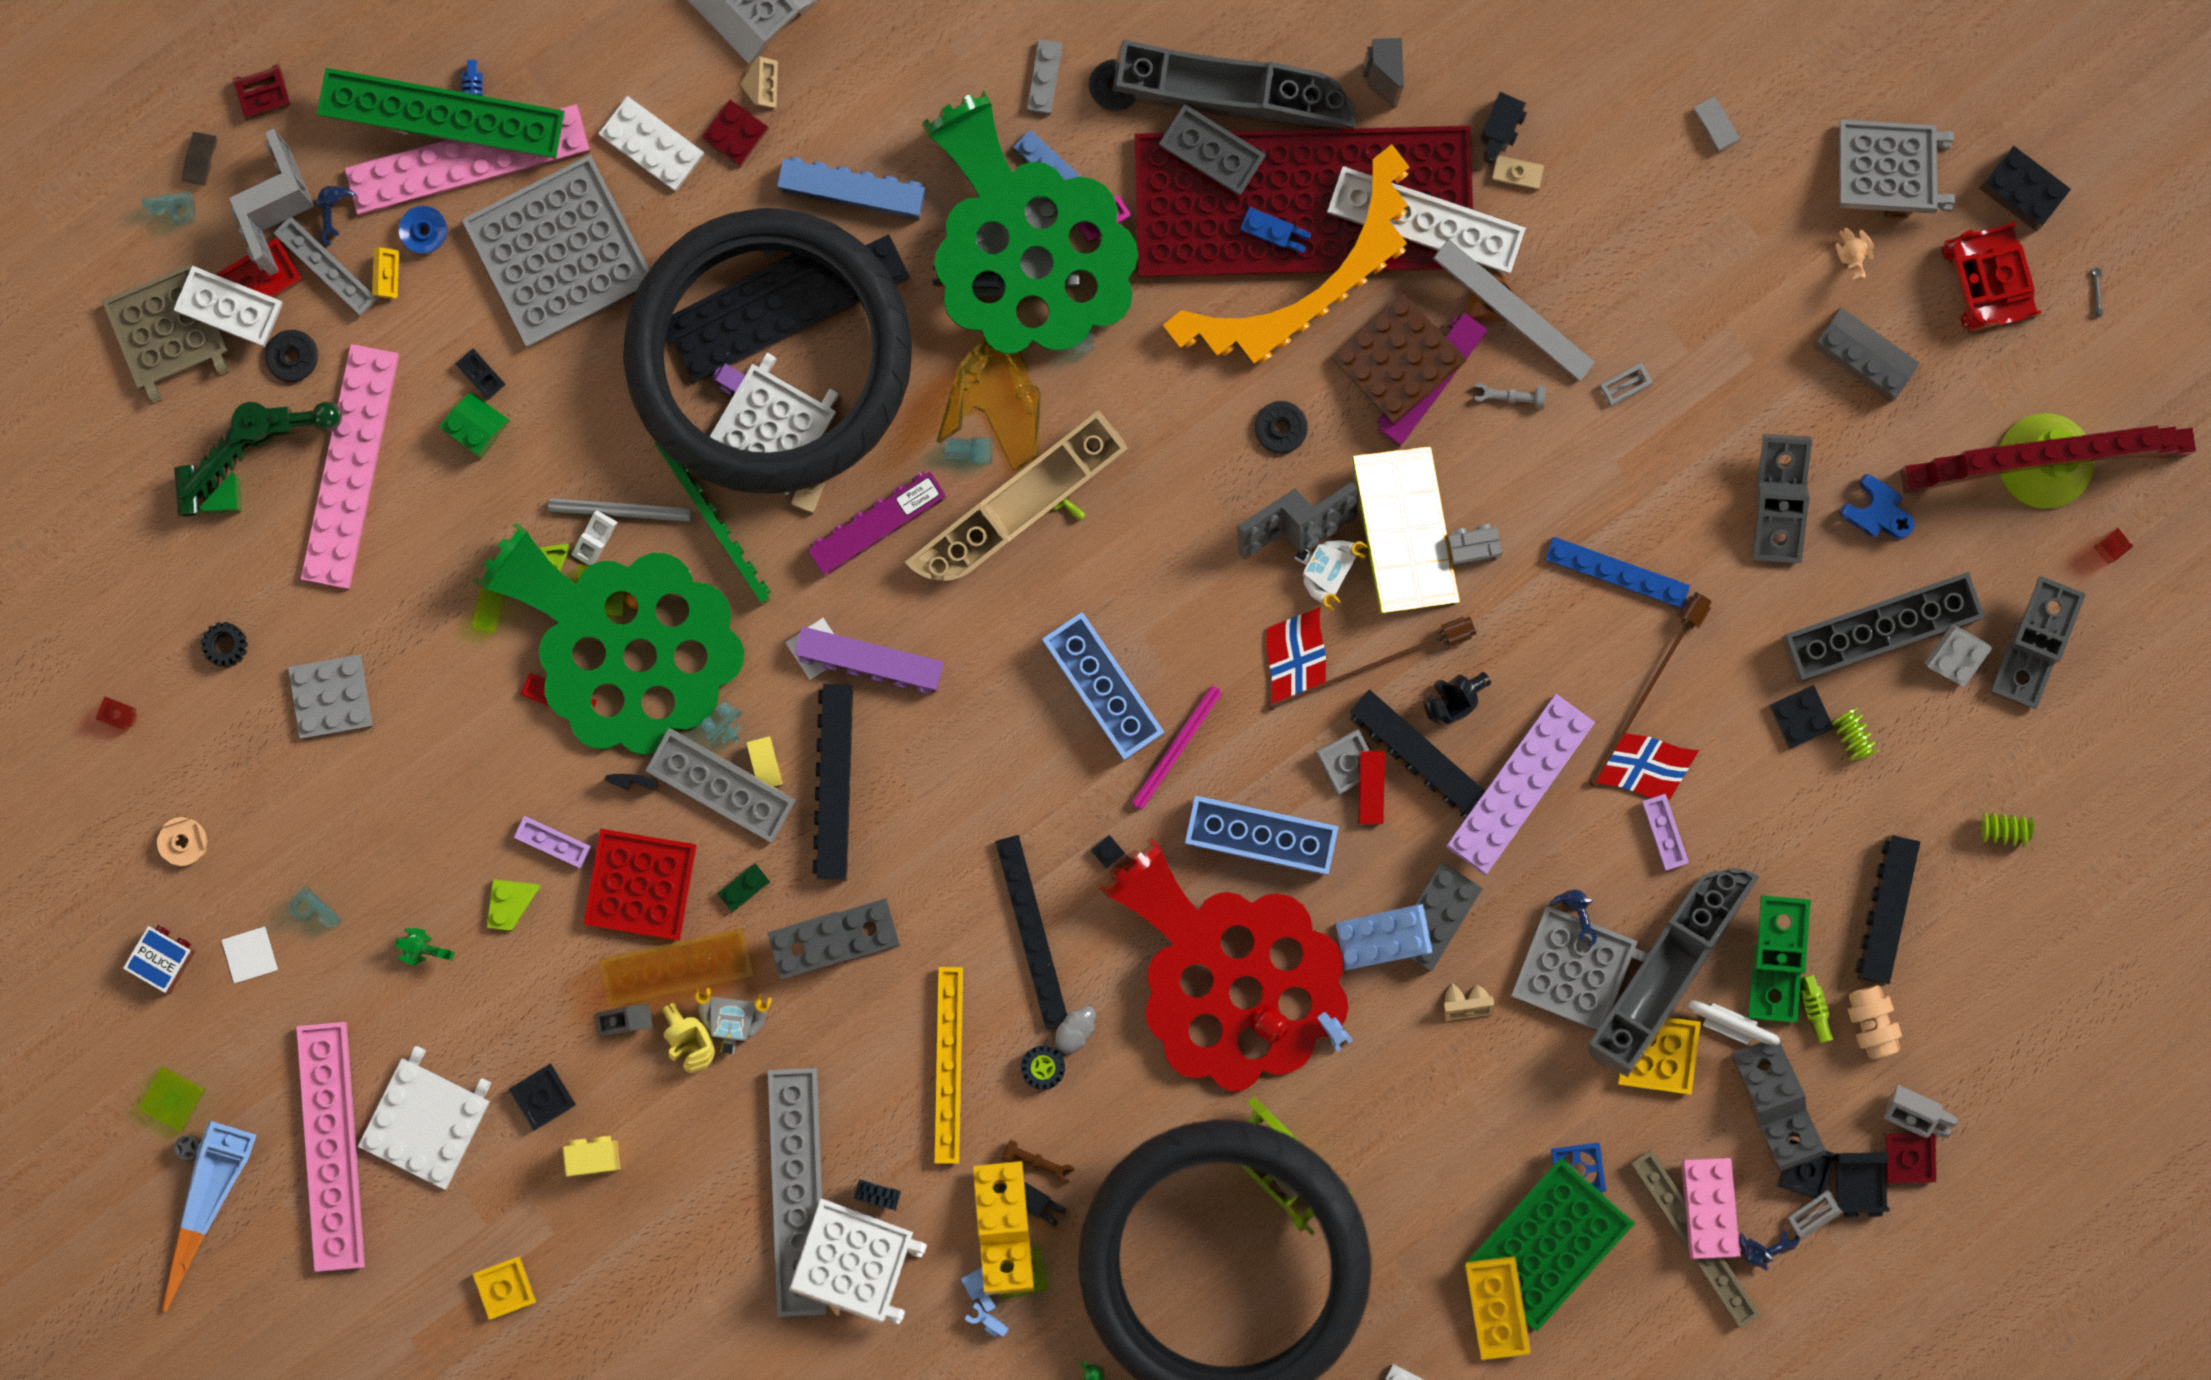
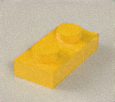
M382 247L374 248L372 296L388 299L398 298L399 250Z

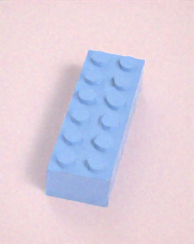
M1083 612L1042 639L1043 644L1123 761H1126L1164 735L1163 729Z
M1195 796L1184 845L1327 876L1330 870L1339 826Z

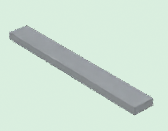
M1450 239L1444 243L1433 257V260L1577 381H1581L1595 362Z

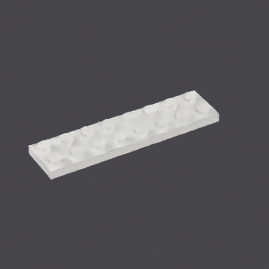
M1343 166L1327 213L1364 225L1372 196V176ZM1391 183L1408 204V207L1405 208L1407 213L1397 221L1393 218L1390 220L1403 239L1438 251L1450 239L1478 264L1510 275L1526 229L1525 227Z

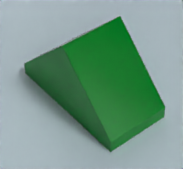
M231 472L199 508L207 514L242 512L240 478Z

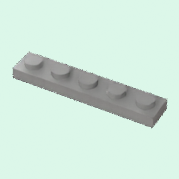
M292 217L287 219L274 232L288 248L360 316L378 300Z

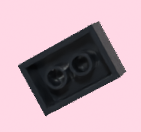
M2014 145L2007 151L1979 188L2036 232L2045 224L2071 190V188Z

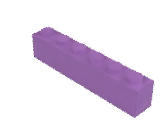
M803 626L795 651V656L800 658L799 662L813 665L815 661L823 663V668L837 671V667L847 669L846 674L860 677L861 673L870 675V680L884 683V679L894 681V686L907 689L908 685L917 687L918 692L930 695L931 691L937 692L944 666L943 661Z

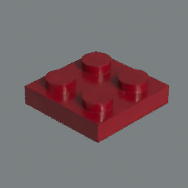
M729 99L701 138L741 167L769 130V127Z
M1885 1133V1152H1888V1162H1886L1887 1183L1937 1182L1935 1134L1931 1133L1929 1137H1922L1916 1133Z

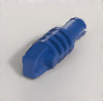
M467 60V72H461V92L483 96V73H477V60Z

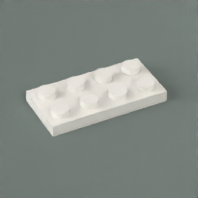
M628 96L599 132L600 137L675 192L705 155L702 150Z
M192 266L174 311L265 347L283 302Z

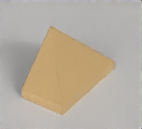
M757 57L740 85L755 105L772 109L776 108L778 61Z

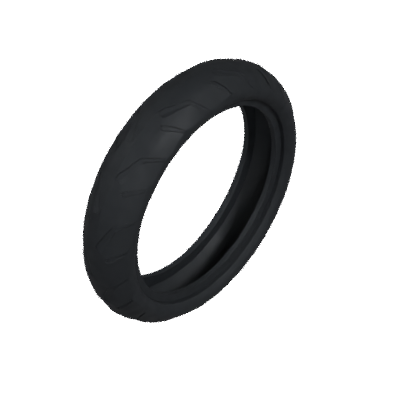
M757 208L729 213L693 228L665 250L640 283L626 323L623 362L629 393L643 425L658 445L674 461L706 481L735 491L764 494L785 493L814 487L841 474L856 464L877 445L893 422L909 383L912 338L903 299L890 273L861 241L838 225L804 212L787 209ZM771 250L795 253L815 260L832 270L845 281L861 302L867 314L872 333V360L866 384L859 399L844 419L832 430L806 445L777 452H752L725 445L697 428L683 414L672 396L667 382L664 363L665 338L669 322L678 302L688 288L715 265L729 258L755 251Z
M1221 1119L1189 1123L1169 1129L1144 1141L1125 1156L1108 1174L1090 1204L1080 1235L1078 1257L1082 1296L1090 1321L1109 1353L1136 1380H1317L1338 1361L1355 1336L1367 1306L1372 1272L1370 1245L1362 1215L1350 1190L1332 1167L1316 1152L1286 1133L1251 1122ZM1209 1163H1231L1266 1172L1282 1181L1298 1194L1318 1220L1324 1233L1330 1257L1331 1277L1328 1297L1312 1327L1300 1340L1280 1354L1261 1362L1242 1366H1216L1196 1362L1183 1357L1159 1342L1141 1323L1132 1309L1123 1286L1120 1271V1247L1124 1227L1132 1209L1147 1191L1166 1177L1183 1169Z

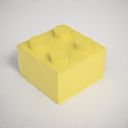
M611 1136L593 1138L594 1143H587L586 1139L569 1141V1146H563L566 1176L620 1170L617 1140L611 1141Z

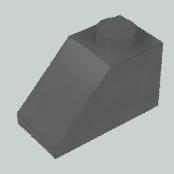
M649 1003L597 1012L596 1019L599 1037L653 1028Z

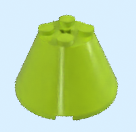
M2039 413L2025 417L2014 424L2004 435L2000 446L2086 434L2076 423L2066 417L2051 413ZM2094 461L2029 469L1999 475L2009 493L2023 504L2038 509L2059 508L2074 501L2087 488L2093 475Z

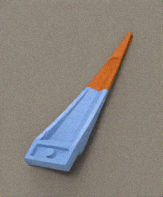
M208 1120L197 1150L163 1301L162 1311L164 1313L168 1310L216 1214L249 1159L256 1134Z

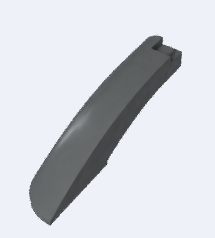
M1128 40L1122 41L1117 53L1112 91L1131 94L1136 99L1180 108L1185 104L1196 111L1255 120L1326 127H1355V111L1351 99L1347 97L1341 89L1342 86L1337 81L1320 72L1270 61L1266 63L1192 54Z
M1729 868V870L1712 871L1696 882L1669 921L1640 969L1590 1041L1588 1051L1600 1066L1606 1068L1608 1065L1625 1077H1629L1711 955L1757 882L1758 875L1742 869Z

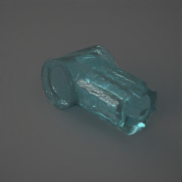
M946 437L945 459L967 460L975 464H992L993 439L984 437H973L972 439Z

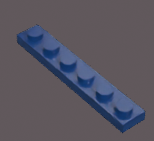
M1554 536L1545 561L1680 609L1683 608L1690 585Z

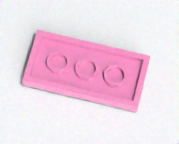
M1731 1158L1681 1161L1690 1259L1739 1257L1740 1250Z

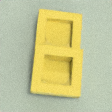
M771 737L747 742L755 777L773 787L783 785Z

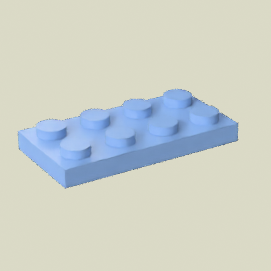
M1423 904L1335 923L1345 970L1432 953Z

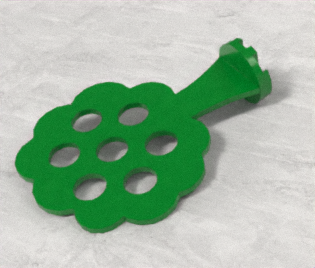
M984 90L981 97L974 99L972 94L963 97L960 106L953 109L951 104L941 109L936 120L930 123L927 118L922 123L928 138L932 139L955 162L978 196L977 198H967L961 201L951 210L945 225L946 238L940 244L935 254L934 269L936 276L945 287L944 307L954 324L965 330L982 331L986 343L994 351L1007 355L1025 350L1032 341L1047 350L1063 351L1072 349L1084 341L1092 326L1106 327L1114 325L1125 317L1132 304L1133 294L1128 278L1136 268L1138 250L1136 241L1131 233L1119 223H1116L1118 211L1114 196L1104 184L1093 178L1079 176L1064 180L1055 168L1041 162L1022 164L1012 172L998 140L992 102ZM1038 197L1046 198L1055 205L1057 219L1049 228H1035L1026 220L1025 207L1032 199ZM990 222L998 223L1007 231L1009 237L1008 246L1001 253L988 254L978 246L976 234L978 229L984 224ZM1087 222L1096 226L1101 235L1099 248L1088 254L1079 253L1074 250L1069 241V232L1074 225ZM1033 247L1046 250L1052 257V271L1041 279L1027 276L1021 268L1022 254ZM1084 271L1093 276L1097 284V293L1094 298L1084 303L1075 302L1070 299L1066 294L1065 280L1071 273ZM993 272L1003 280L1005 286L1004 295L997 302L991 304L983 303L974 295L972 290L973 280L980 273ZM1029 296L1038 297L1047 305L1049 311L1048 319L1041 327L1028 328L1017 319L1016 306L1023 298Z
M518 523L513 525L517 531L510 540L503 538L497 546L502 549L495 559L488 558L483 566L488 570L481 580L474 578L473 582L484 590L487 589L531 605L559 622L547 630L541 639L539 647L540 662L547 672L545 697L548 705L557 715L569 720L574 735L583 744L592 748L607 749L621 742L632 752L650 754L657 751L669 728L687 730L701 725L711 717L718 704V687L731 682L739 674L744 664V648L740 638L729 628L731 621L730 606L720 590L710 584L694 583L690 570L684 563L667 553H649L637 558L629 567L616 561L597 562L582 572L577 584H575L548 560L529 535L528 530ZM618 591H626L632 594L638 603V613L635 619L624 625L612 622L605 612L607 598L612 593ZM669 593L682 596L689 606V615L686 621L676 627H668L662 624L656 615L658 600ZM594 637L604 644L606 658L599 668L584 670L574 662L572 656L575 643L581 638ZM635 639H645L655 646L657 660L648 671L635 672L625 664L623 658L626 645ZM687 640L700 642L706 648L708 654L705 667L696 673L681 671L676 666L674 660V652L677 646ZM602 684L618 686L625 697L622 710L612 717L599 715L591 704V696L594 690ZM654 686L668 688L675 698L673 712L663 719L649 717L642 707L644 693Z

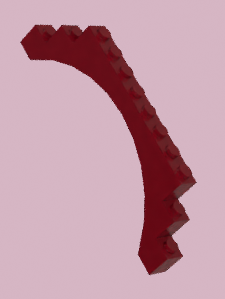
M2156 425L1967 450L1960 455L1934 458L1928 463L1905 465L1900 471L1904 493L1999 474L2064 464L2124 458L2166 459L2188 456L2196 452L2193 427L2176 430V426L2159 428Z

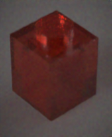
M2116 528L2093 547L2109 565L2118 560L2133 545L2120 529Z

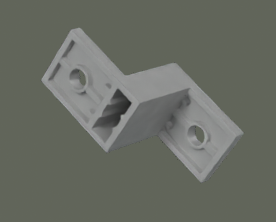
M275 129L265 132L268 138V142L265 144L269 153L272 156L274 155L277 162H274V166L279 175L230 197L233 206L230 208L234 219L236 221L239 220L241 227L238 228L242 239L248 242L249 248L246 250L252 262L256 261L259 269H264L270 276L279 271L262 231L314 207L291 149Z

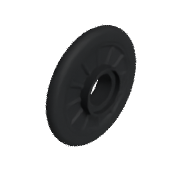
M1116 59L1100 63L1093 70L1089 79V91L1093 100L1102 108L1110 111L1124 110L1137 100L1133 98L1134 95L1112 91L1108 87V83L1115 76L1114 66Z
M285 330L276 334L270 340L265 351V360L268 369L275 377L286 382H296L308 377L313 372L318 361V350L313 339L306 333L299 330ZM290 349L298 352V358L294 362H288L285 359V354Z
M1275 401L1262 408L1257 415L1255 421L1256 437L1261 445L1271 452H1291L1303 443L1307 435L1308 424L1302 410L1293 403ZM1278 421L1286 422L1288 425L1287 432L1283 434L1277 433L1274 429L1275 423Z

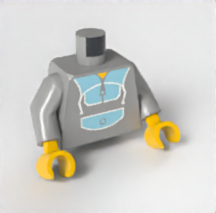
M697 988L695 998L698 1002L699 1016L704 1027L711 1033L712 1037L722 1038L720 1053L735 1054L736 1040L747 1041L748 1038L754 1037L765 1024L767 1011L772 1002L770 997L767 1003L761 1002V995H758L756 1002L717 997L710 998V988H707L706 995H701L699 988Z

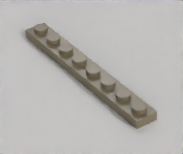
M1649 1150L1630 1164L1689 1251L1685 1199L1653 1151ZM1724 1258L1694 1259L1740 1329L1761 1315Z

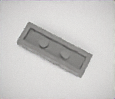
M1039 39L1027 111L1051 115L1063 43Z

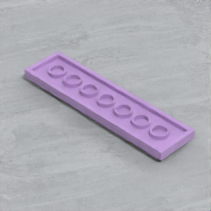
M1555 694L1446 847L1485 876L1595 722L1562 697Z

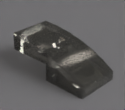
M193 131L181 179L183 182L206 186L212 167L211 159L217 144V136Z

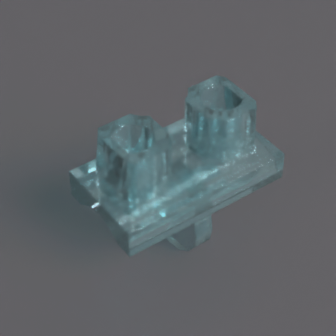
M724 701L716 708L725 718L717 725L708 716L699 724L710 743L724 730L727 732L720 738L724 743L731 738L736 742L740 740L736 733L742 726L738 722L732 728L729 725L742 712L738 707L735 709L730 703Z

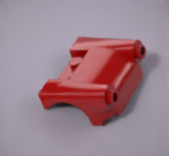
M2016 221L1985 231L1973 232V229L1968 230L1958 237L1945 240L1944 246H1941L1943 259L1953 263L1966 306L1964 314L1960 316L1961 324L1969 332L2038 317L2041 314V310L2037 311L2035 305V288L2024 249L2020 241H2017L2014 231Z

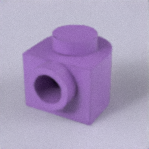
M725 364L723 368L718 367L712 380L720 385L718 389L731 396L732 392L736 393L745 375Z

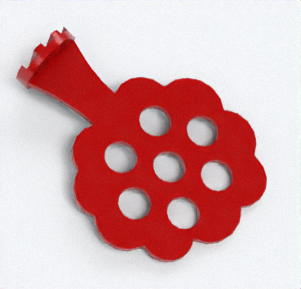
M1152 837L1147 839L1146 841L1150 845L1141 852L1133 850L1128 854L1127 857L1131 861L1123 868L1115 866L1109 872L1113 878L1106 886L1099 884L1098 888L1107 898H1111L1138 913L1161 931L1172 943V945L1160 949L1152 957L1147 968V982L1151 994L1145 1009L1147 1026L1152 1034L1163 1042L1165 1058L1170 1066L1181 1075L1191 1078L1210 1075L1218 1086L1228 1091L1238 1092L1250 1088L1257 1082L1262 1070L1278 1075L1292 1073L1303 1067L1313 1054L1316 1038L1329 1036L1317 1017L1326 1012L1331 1019L1335 1017L1341 1026L1347 1017L1349 1009L1347 995L1339 984L1343 972V956L1338 945L1328 935L1313 931L1311 916L1304 905L1292 896L1279 893L1261 896L1251 903L1240 894L1221 892L1205 899L1199 909H1197L1176 882L1163 855L1162 848ZM1234 925L1246 927L1253 936V947L1249 954L1243 958H1231L1224 953L1221 947L1222 934L1226 929ZM1290 937L1300 944L1302 959L1298 966L1292 970L1284 971L1273 965L1270 959V950L1278 939ZM1193 964L1206 966L1213 978L1211 989L1201 997L1188 996L1184 993L1180 984L1182 972ZM1241 976L1254 977L1262 988L1261 1000L1257 1005L1249 1009L1238 1008L1230 999V987L1234 980ZM1300 987L1307 991L1311 999V1007L1306 1016L1298 1020L1288 1019L1287 1026L1290 1027L1288 1032L1278 1043L1276 1041L1270 1043L1269 1050L1264 1056L1250 1059L1242 1055L1238 1048L1239 1035L1244 1029L1254 1025L1255 1021L1252 1018L1260 1008L1265 1010L1268 1007H1275L1280 1011L1279 998L1286 989ZM1201 1014L1213 1015L1221 1023V1037L1217 1043L1209 1047L1196 1045L1189 1035L1190 1023Z

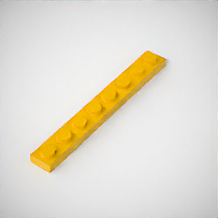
M963 967L938 968L935 1163H960Z

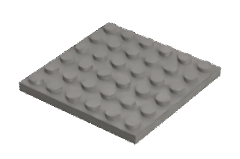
M591 155L461 219L527 348L635 294L640 283L650 270Z

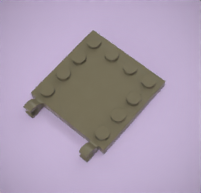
M192 264L102 300L135 384L139 390L146 389L148 397L153 403L162 400L155 383L200 364L213 360L214 366L220 375L229 372L222 356L229 352L220 330L174 311V307L193 266Z

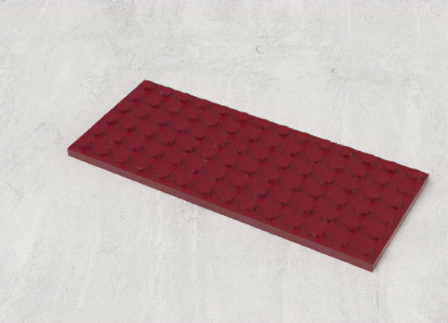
M1471 125L1229 131L1266 154V157L1241 196L1159 147V143L1166 133H1135L1138 278L1335 273L1355 247L1364 225L1327 213L1342 168L1344 166L1372 176V160L1391 144L1410 167L1406 170L1409 174L1399 183H1396L1395 180L1391 183L1473 210ZM1249 207L1311 234L1309 240L1302 239L1294 234H1291L1288 240L1303 245L1305 247L1304 253H1299L1286 247L1285 249L1240 231ZM1405 240L1407 243L1404 246L1406 251L1396 259L1391 256L1384 261L1387 266L1379 272L1445 269L1433 260L1438 250Z

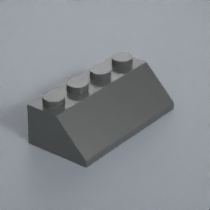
M1402 38L1372 39L1371 46H1367V52L1365 53L1362 65L1363 78L1367 77V84L1392 107L1398 106L1404 87Z
M1842 307L1813 346L1891 402L1898 397L1920 364Z

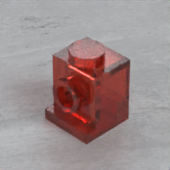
M104 696L96 719L128 731L129 727H133L136 722V708ZM115 710H120V717L115 719L113 717Z

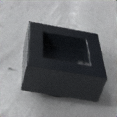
M1110 835L1091 850L1106 869L1125 854Z

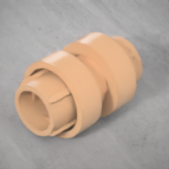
M1878 985L1850 993L1849 998L1852 1006L1847 1008L1851 1023L1859 1022L1862 1030L1855 1034L1859 1048H1866L1868 1057L1871 1059L1898 1052L1900 1045L1897 1038L1901 1037L1902 1033L1898 1021L1890 1023L1887 1014L1894 1010L1890 996H1884L1881 987Z

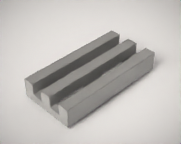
M1641 362L1600 384L1599 388L1603 391V395L1611 407L1649 387L1653 382ZM1638 370L1641 371L1642 374L1608 391V386ZM1645 378L1646 382L1614 399L1611 395Z
M1826 1191L1789 1216L1788 1219L1799 1238L1804 1239L1841 1214L1842 1211L1837 1206L1838 1204L1833 1199L1831 1192ZM1828 1200V1204L1797 1224V1220Z

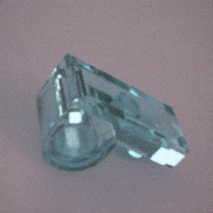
M190 192L142 198L143 208L150 212L151 215L164 214L165 210H168L171 218L177 224L183 226L191 224L195 219V198ZM182 207H187L186 215L184 217H177V211Z
M303 887L290 903V913L297 919L308 920L318 913L320 914L317 917L318 920L326 927L331 925L337 928L343 922L332 909L307 887ZM305 901L309 909L307 913L301 915L298 912V905Z

